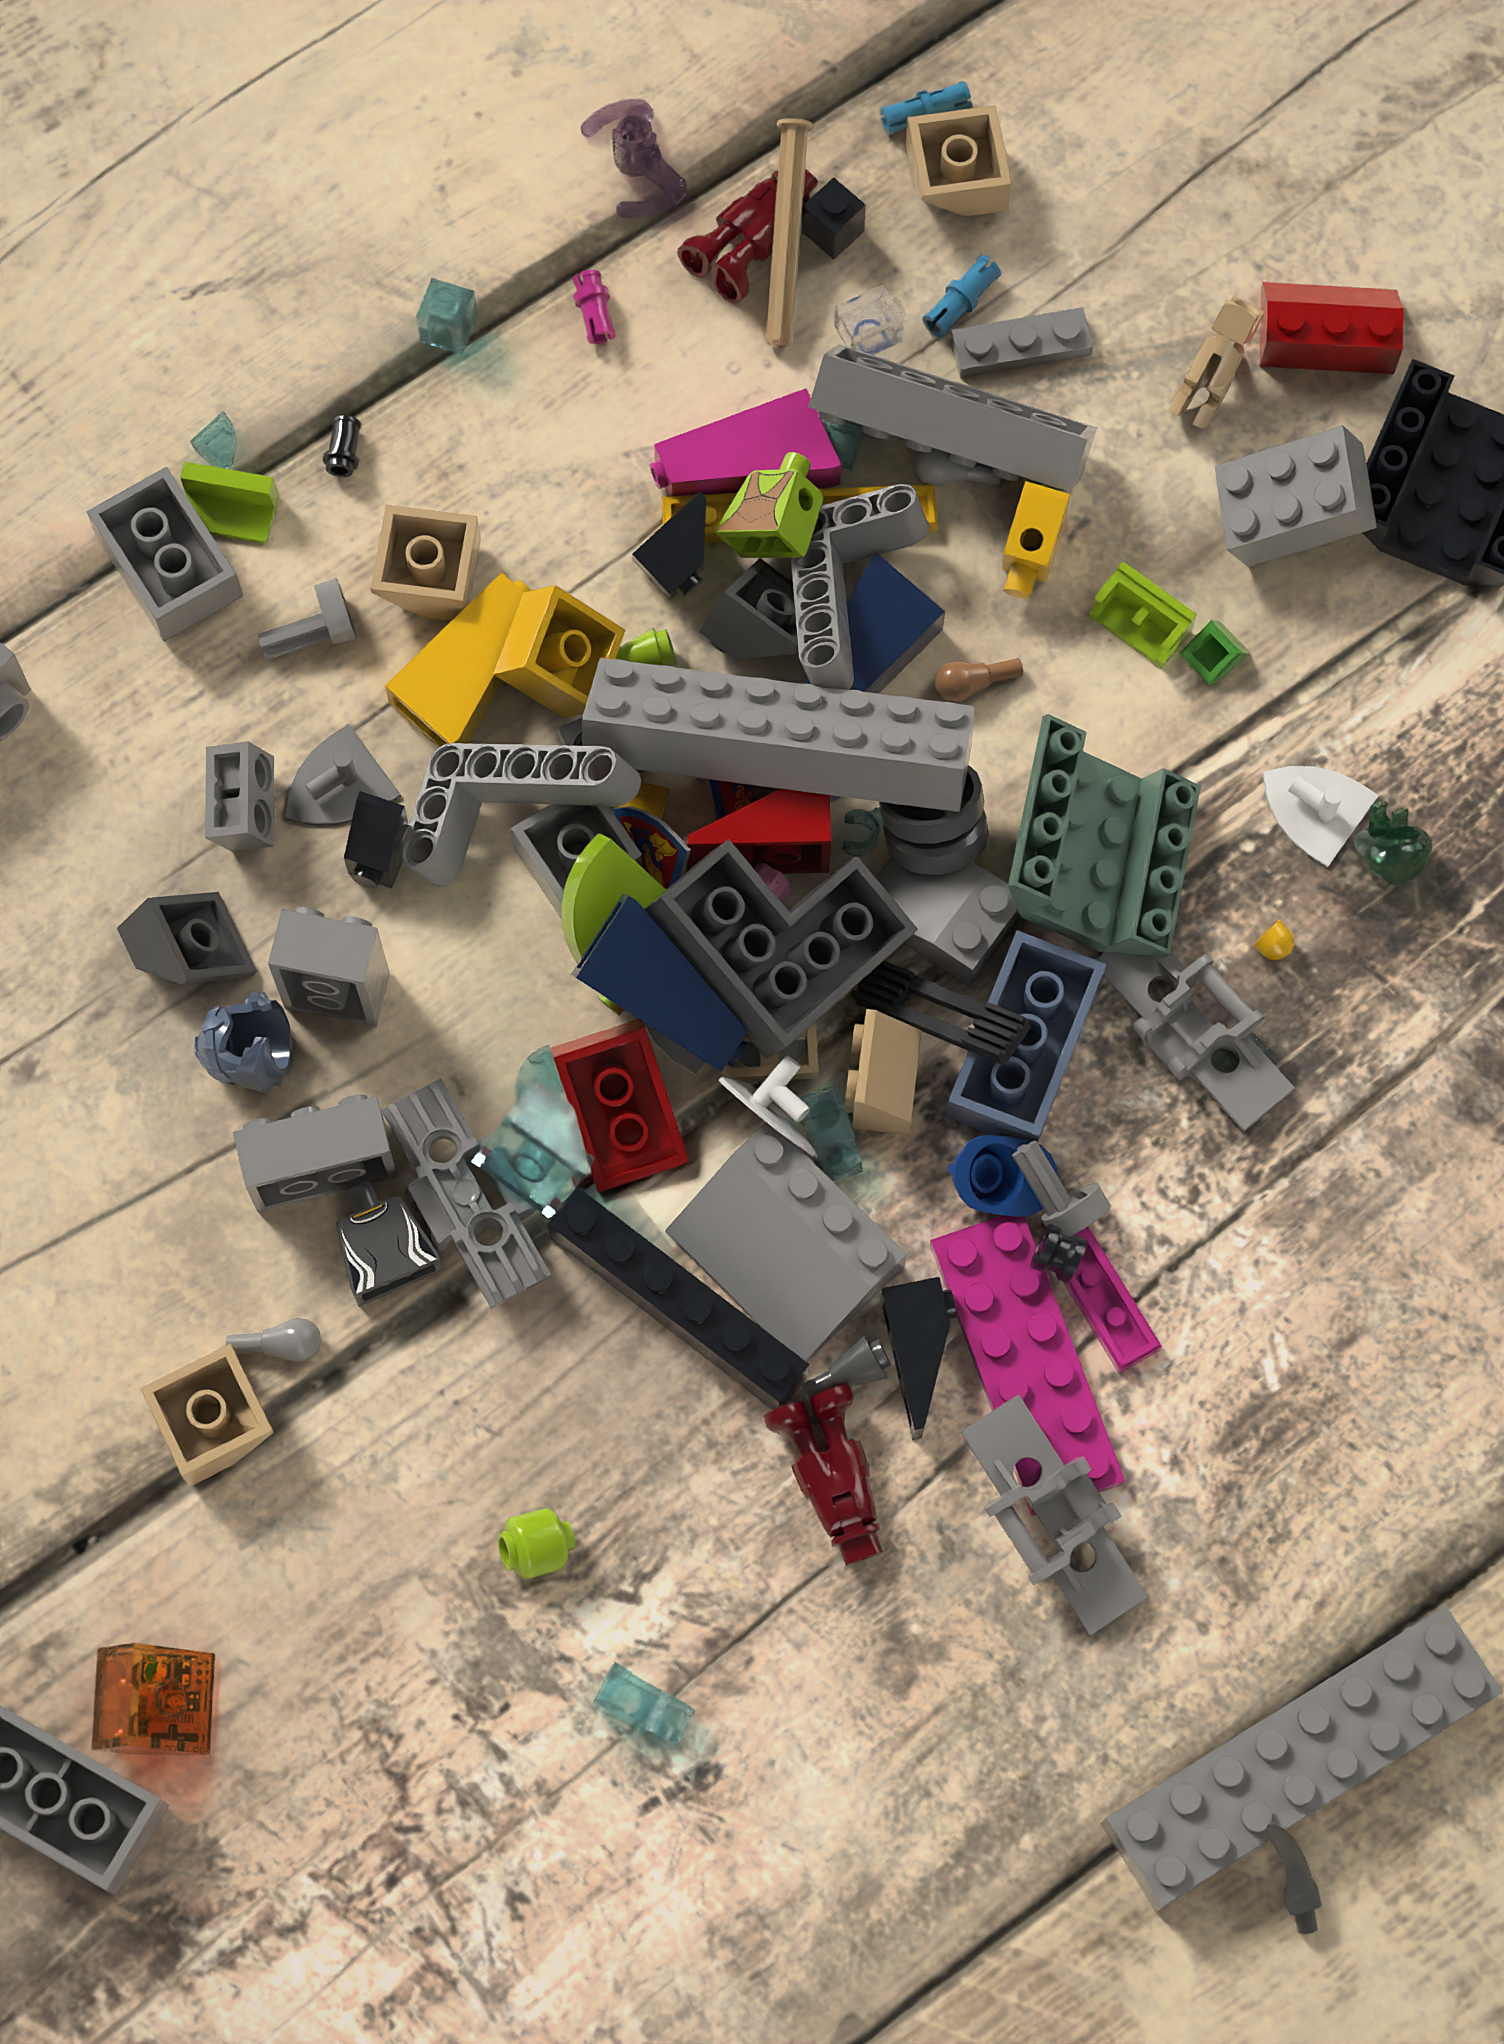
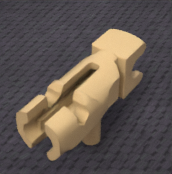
M1233 296L1231 301L1226 299L1211 328L1218 334L1207 337L1194 359L1169 409L1172 414L1178 417L1181 412L1185 413L1196 392L1204 387L1209 392V398L1202 404L1192 425L1202 429L1209 427L1231 386L1245 353L1243 344L1252 340L1265 314L1264 311L1236 296Z

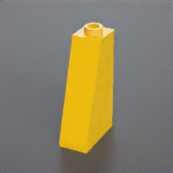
M502 572L385 685L389 704L438 747L449 743L468 744L503 682L493 673L523 593L529 592L531 589L518 579L512 582Z

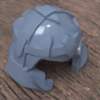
M253 991L249 998L245 999V1004H234L226 1007L216 1006L209 1010L200 1028L199 1036L195 1037L194 1053L208 1074L221 1083L229 1085L240 1083L244 1088L264 1093L273 1086L280 1087L282 1078L289 1074L292 1064V1037L289 1021L283 1007L276 1000H270L265 992L259 994Z

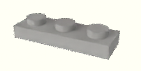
M1084 307L951 330V342L960 378L1090 356L1093 350Z

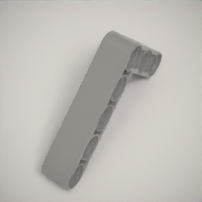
M894 485L821 506L805 557L791 558L799 659L812 685L850 690L853 685L854 674L843 564L872 557L876 553L883 554L914 545L924 539L929 532V524L917 493L910 485Z
M444 744L432 754L428 762L402 846V861L432 885L438 887L447 886L458 877L462 869L482 802L621 806L630 802L637 795L641 785L640 774L613 750L604 746Z

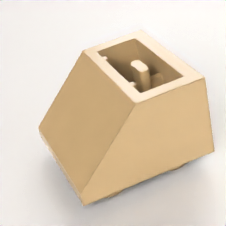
M866 1009L864 1025H854L850 1066L859 1067V1070H849L844 1112L853 1113V1129L909 1136L922 1030L876 1010Z

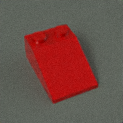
M779 789L687 835V846L691 849L688 857V871L711 851L729 839L753 869L758 863H766L782 874L829 873L831 854L830 795Z
M637 1019L551 1047L555 1065L597 1192L689 1163L643 1021Z

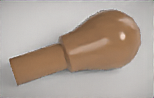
M1019 658L986 665L983 662H949L941 666L936 673L934 685L937 694L942 699L949 702H962L980 690L988 688L991 683L1023 676V666Z

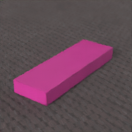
M1087 1226L1073 1235L1086 1239L1087 1245L1074 1276L1064 1285L1118 1374L1159 1352L1162 1345L1092 1231Z

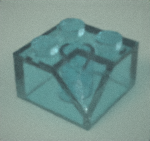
M533 1078L471 1162L550 1219L586 1176L592 1166L594 1157L585 1150L574 1107L562 1099L554 1089L543 1085Z

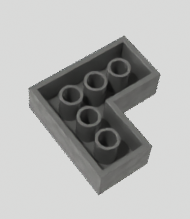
M729 839L706 855L644 909L748 1031L746 1035L766 1058L788 1047L918 930L858 856H855L834 870L788 911Z

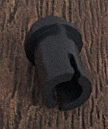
M340 415L336 416L333 420L329 451L324 453L322 461L326 465V471L329 474L337 477H349L359 465V459L355 455L362 423L352 416Z

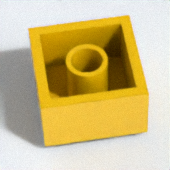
M557 585L525 592L521 598L493 675L563 718L582 715L586 707L599 659L615 660L626 630Z

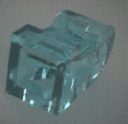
M835 1085L798 1097L810 1108L809 1113L800 1121V1124L802 1123L807 1139L816 1151L814 1158L817 1166L833 1182L863 1172L861 1158L854 1140L856 1137L838 1086Z
M616 1662L613 1663L593 1701L596 1710L646 1736L650 1735L675 1748L678 1746L695 1713L692 1707L680 1699L632 1674V1671Z

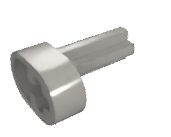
M337 578L314 585L322 611L321 614L258 634L259 643L266 660L330 639L335 646L357 638Z
M1036 1140L1027 1145H1021L1017 1148V1152L1012 1154L1016 1164L1045 1211L1041 1219L1046 1227L1050 1223L1061 1228L1062 1234L1071 1237L1110 1210L1111 1205L1098 1183L1086 1185L1068 1195Z

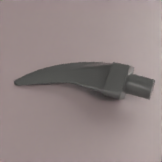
M1268 1824L1266 1827L1267 1835L1282 1858L1286 1869L1287 1885L1284 1888L1286 1909L1290 1915H1295L1298 1933H1314L1318 1930L1315 1909L1322 1906L1318 1886L1312 1878L1306 1858L1295 1839L1282 1827Z

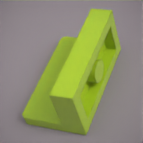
M184 461L180 480L186 492L185 495L211 535L260 544L268 542L279 499V492L274 477Z

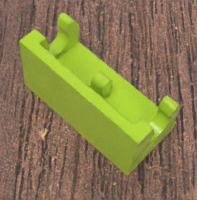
M1124 561L1121 562L1117 570L1099 590L1094 598L1096 603L1088 614L1090 618L1161 669L1192 633L1197 617L1194 611Z

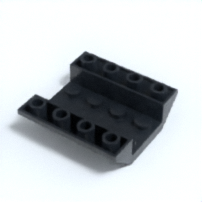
M1412 359L1366 463L1377 528L1362 533L1379 551L1462 585H1504V414L1449 393L1455 375Z

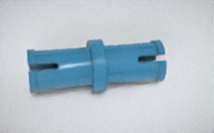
M964 81L930 93L927 90L919 91L914 98L880 107L881 116L884 115V117H881L884 130L887 135H891L906 129L908 117L971 109L972 102L970 100L967 101L971 99V95Z
M980 255L959 280H952L946 287V294L922 317V321L929 331L937 325L938 328L933 333L935 336L943 338L965 312L971 313L977 306L978 298L1001 276V270L994 261L988 268L985 266L990 261L988 256Z

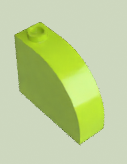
M600 833L592 839L577 858L569 873L563 892L562 926L568 948L577 964L622 894L629 895L645 909L666 891L657 880L612 839ZM600 994L597 997L618 1016L624 1011L623 1008Z

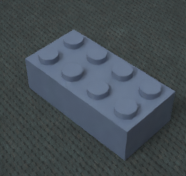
M1016 930L988 1002L1025 1017L1031 1028L1005 1066L968 1051L948 1100L945 1117L990 1135L1030 1141L1036 1140L1039 1142L1100 987L1107 964Z

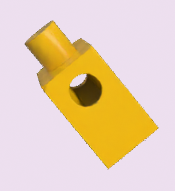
M1025 481L1003 553L1002 569L1009 572L1003 589L1005 593L1016 598L1029 599L1035 580L1047 581L1067 520L1070 494ZM1033 548L1036 549V551H1027L1025 549Z

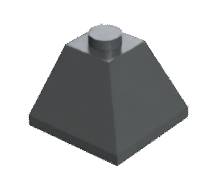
M759 558L724 591L699 630V633L709 639L717 650L729 654L736 660L795 654L798 651L793 582Z
M219 892L147 898L117 927L136 969L181 985L252 977L257 973Z

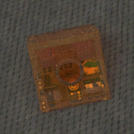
M127 1643L97 1648L91 1750L132 1755H210L215 1653L141 1643Z

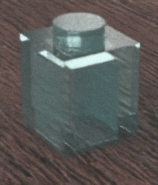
M431 278L416 315L420 342L463 355L478 317L475 292Z

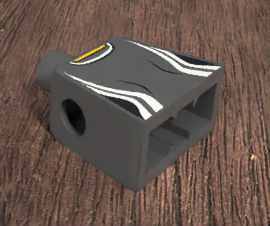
M370 1181L356 1184L346 1190L345 1196L353 1214L338 1220L336 1226L350 1287L358 1307L443 1271L437 1251L400 1196H393L380 1202Z

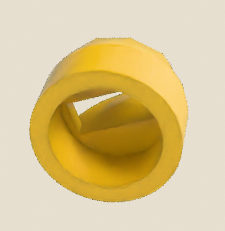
M1278 919L1252 946L1270 960H1281L1292 952L1294 948V935L1290 928Z

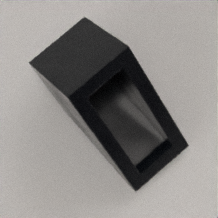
M701 492L696 494L632 553V561L669 601L677 593L682 598H685L703 580L698 575L704 566L706 497Z
M362 791L359 792L344 854L348 874L352 875L351 878L357 883L369 888H377L379 884L389 888L393 887L403 863L401 851L409 827L404 805Z

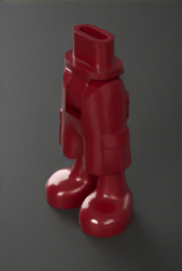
M806 169L803 205L810 199L809 194L818 186L816 177ZM778 170L772 173L771 178L758 182L747 195L734 200L716 218L718 227L706 235H697L686 239L677 250L681 264L692 275L703 278L712 269V282L716 291L730 303H740L749 293V280L746 272L752 260H760L762 262L772 254ZM729 243L732 245L739 243L732 251L718 260L719 254Z
M849 1384L827 1389L809 1399L829 1447L826 1452H820L803 1401L784 1405L763 1416L766 1427L773 1433L785 1435L796 1449L799 1458L795 1460V1464L791 1467L799 1484L800 1491L806 1499H810L829 1537H834L831 1540L832 1547L839 1546L846 1566L883 1553L876 1534L877 1531L881 1530L879 1523H872L877 1520V1514L868 1481L870 1476L869 1464L867 1463L861 1441H856L855 1439L848 1440L845 1428V1412L851 1406L854 1398Z

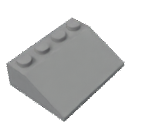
M767 1122L728 1158L665 1230L760 1327L806 1362L905 1268L907 1256L792 1141L775 1130Z

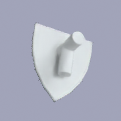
M1287 766L1263 771L1262 773L1266 799L1277 824L1292 843L1326 868L1379 796L1361 783L1339 772L1315 766Z
M786 1055L758 1089L749 1082L724 1077L718 1080L775 1130L810 1155L814 1156L816 1154L814 1148L798 1128L772 1104L774 1101L797 1123L802 1121L810 1111V1108L786 1087L788 1082L801 1068L794 1059Z

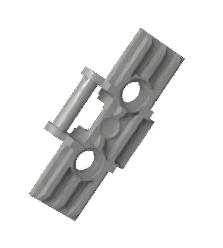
M1171 951L1170 955L1166 957L1105 952L1096 959L1107 964L1103 976L1139 1015V1020L1133 1026L1135 1033L1179 1081L1188 1075L1195 1082L1198 1080L1243 1131H1246L1295 1090V1087L1248 1036L1264 1020L1265 1016L1258 1009L1253 1011L1212 967L1214 961L1208 954H1204L1187 968ZM1197 979L1238 1024L1231 1029H1227L1223 1023L1218 1022L1213 1025L1192 1001L1193 992L1190 989L1196 985ZM1164 980L1172 984L1175 991L1168 994L1159 1003L1149 996L1148 988L1153 982ZM1219 1050H1229L1237 1056L1239 1065L1232 1072H1219L1211 1063L1212 1055Z
M441 1078L381 1109L418 1176L407 1185L405 1196L412 1208L418 1207L432 1231L430 1241L437 1253L445 1251L448 1248L447 1244L452 1240L454 1241L491 1309L551 1277L547 1266L521 1222L537 1210L533 1200H526L497 1148L500 1145L497 1136L490 1134L476 1140ZM441 1139L450 1140L457 1147L455 1157L447 1163H437L429 1156L432 1144ZM480 1158L506 1202V1205L497 1210H492L468 1165ZM486 1228H496L501 1232L503 1231L500 1241L492 1246H484L478 1243L475 1235Z
M1019 1394L960 1432L1000 1494L999 1498L984 1508L989 1517L995 1515L1030 1570L1031 1573L1028 1575L1031 1583L1036 1585L1052 1575L1089 1635L1094 1634L1148 1598L1143 1587L1104 1528V1525L1109 1522H1115L1122 1515L1114 1503L1106 1504L1087 1475L1092 1469L1084 1456L1063 1464ZM1026 1457L1036 1460L1041 1468V1476L1038 1482L1030 1487L1019 1485L1013 1476L1015 1464L1020 1459ZM1024 1496L1058 1548V1552L1047 1560L1012 1506L1013 1503ZM1086 1542L1094 1550V1563L1085 1571H1075L1069 1565L1071 1563V1552L1078 1544Z

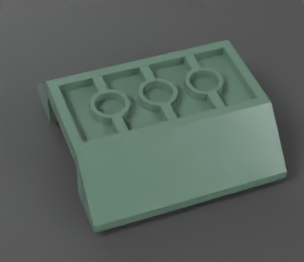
M1046 714L1042 717L1008 883V889L1020 916L1099 952L1158 957L1170 955L1201 785L1165 768L1144 778L1137 777L1084 752L1083 748L1087 732L1050 714Z

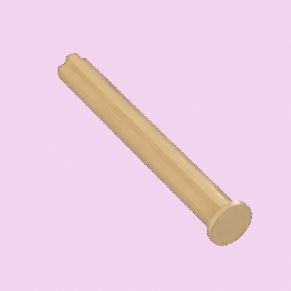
M795 118L777 121V127L781 129L766 333L767 344L777 347L789 346L793 342L808 131L813 129L812 122Z

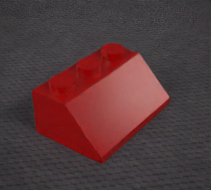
M1262 282L1261 310L1265 314L1260 324L1259 367L1380 374L1395 373L1403 351L1404 308L1396 289Z

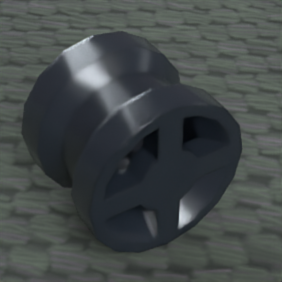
M1050 1223L1040 1237L1033 1253L1030 1267L1040 1272L1046 1269L1054 1272L1059 1281L1067 1284L1074 1276L1082 1260L1087 1240L1078 1235L1070 1238L1062 1234L1060 1227Z

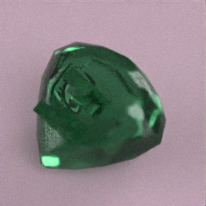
M1380 800L1370 806L1368 829H1364L1354 836L1355 849L1364 865L1379 879L1391 885L1409 884L1422 873L1432 853L1433 839L1420 827L1408 825V808L1400 807L1391 813V822V819L1386 814L1388 802Z

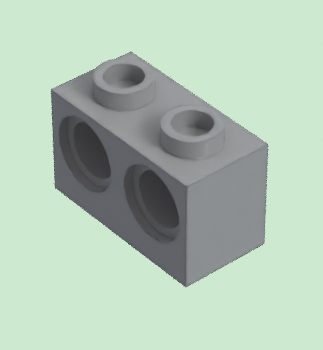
M249 741L206 747V839L231 852L274 847L273 755Z

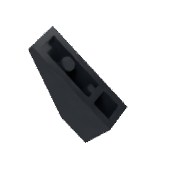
M940 1277L882 1288L880 1301L912 1440L920 1439L923 1436L950 1327V1319L957 1317L951 1289L942 1290Z

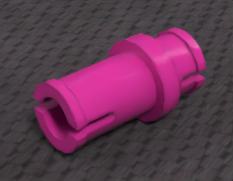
M600 271L581 272L583 281L578 274L573 277V283L576 286L574 294L575 305L581 308L587 332V341L590 344L606 343L608 340L605 334L608 335L610 340L616 336L607 305L610 299L608 287L602 284Z

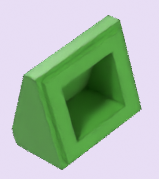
M1210 620L1179 654L1210 686H1213L1241 663L1250 652L1220 621Z

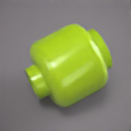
M549 1508L508 1518L504 1526V1532L498 1533L497 1539L499 1554L507 1571L513 1570L522 1579H529L564 1569L568 1561V1551L575 1548V1538L570 1523L567 1520L561 1522L558 1515Z

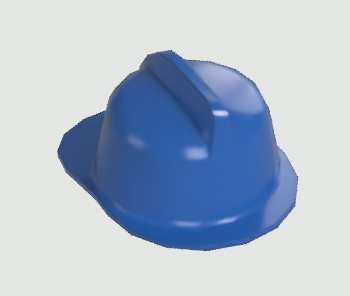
M997 1135L978 1136L969 1141L956 1156L954 1163L947 1166V1172L952 1174L953 1183L963 1202L969 1208L980 1212L1015 1217L1032 1216L1043 1210L1039 1200L1012 1157V1154L1017 1152L1018 1147L1023 1144L1027 1145L1032 1141ZM1039 1144L1058 1176V1168L1052 1155Z

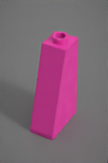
M807 388L658 442L654 444L655 462L650 463L649 466L658 489L666 488L669 496L696 495L699 492L703 495L738 493L748 475L754 470H779L788 452L801 454L811 462L806 478L817 489L833 488L840 485L841 463L825 427L818 417L817 410L808 407L811 397Z

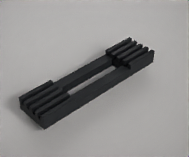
M884 960L870 972V975L863 978L864 983L859 982L857 984L858 992L853 990L851 996L859 1006L879 1011L922 1030L924 1033L1004 1066L1031 1028L1026 1018L989 1002L984 1004L919 978L912 971ZM914 994L973 1018L974 1028L969 1027L967 1030H964L904 1004L910 995Z

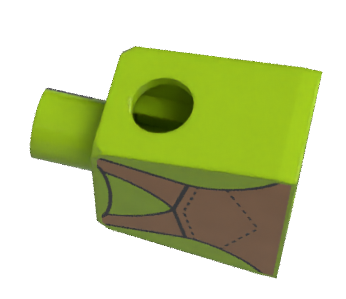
M788 452L779 470H754L743 483L718 524L715 533L741 558L805 557L823 502L822 493L806 478L811 462L801 454Z

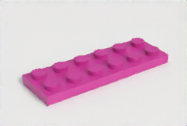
M1002 1215L930 1240V1247L946 1290L951 1289L957 1319L991 1410H995L1019 1394L1063 1464L1084 1456L1092 1469L1087 1475L1099 1493L1123 1485L1125 1482L1123 1473L1045 1270L1040 1272L1030 1267L1036 1245L1025 1217ZM1029 1457L1022 1458L1014 1466V1472L1019 1485L1030 1487L1038 1482L1041 1476V1468L1036 1460ZM1024 1496L1030 1515H1036Z

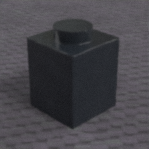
M833 177L803 205L802 233L834 260L864 232L866 204Z

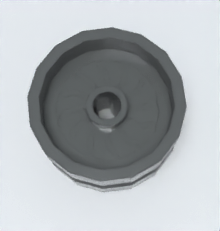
M968 765L960 812L879 802L884 822L883 830L890 858L902 869L917 874L941 875L962 869L974 862L984 851L989 831L987 816L984 811L983 787L977 771Z

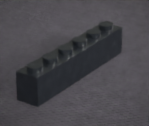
M577 1187L547 1224L551 1240L772 1410L787 1405L809 1377V1363L579 1187Z

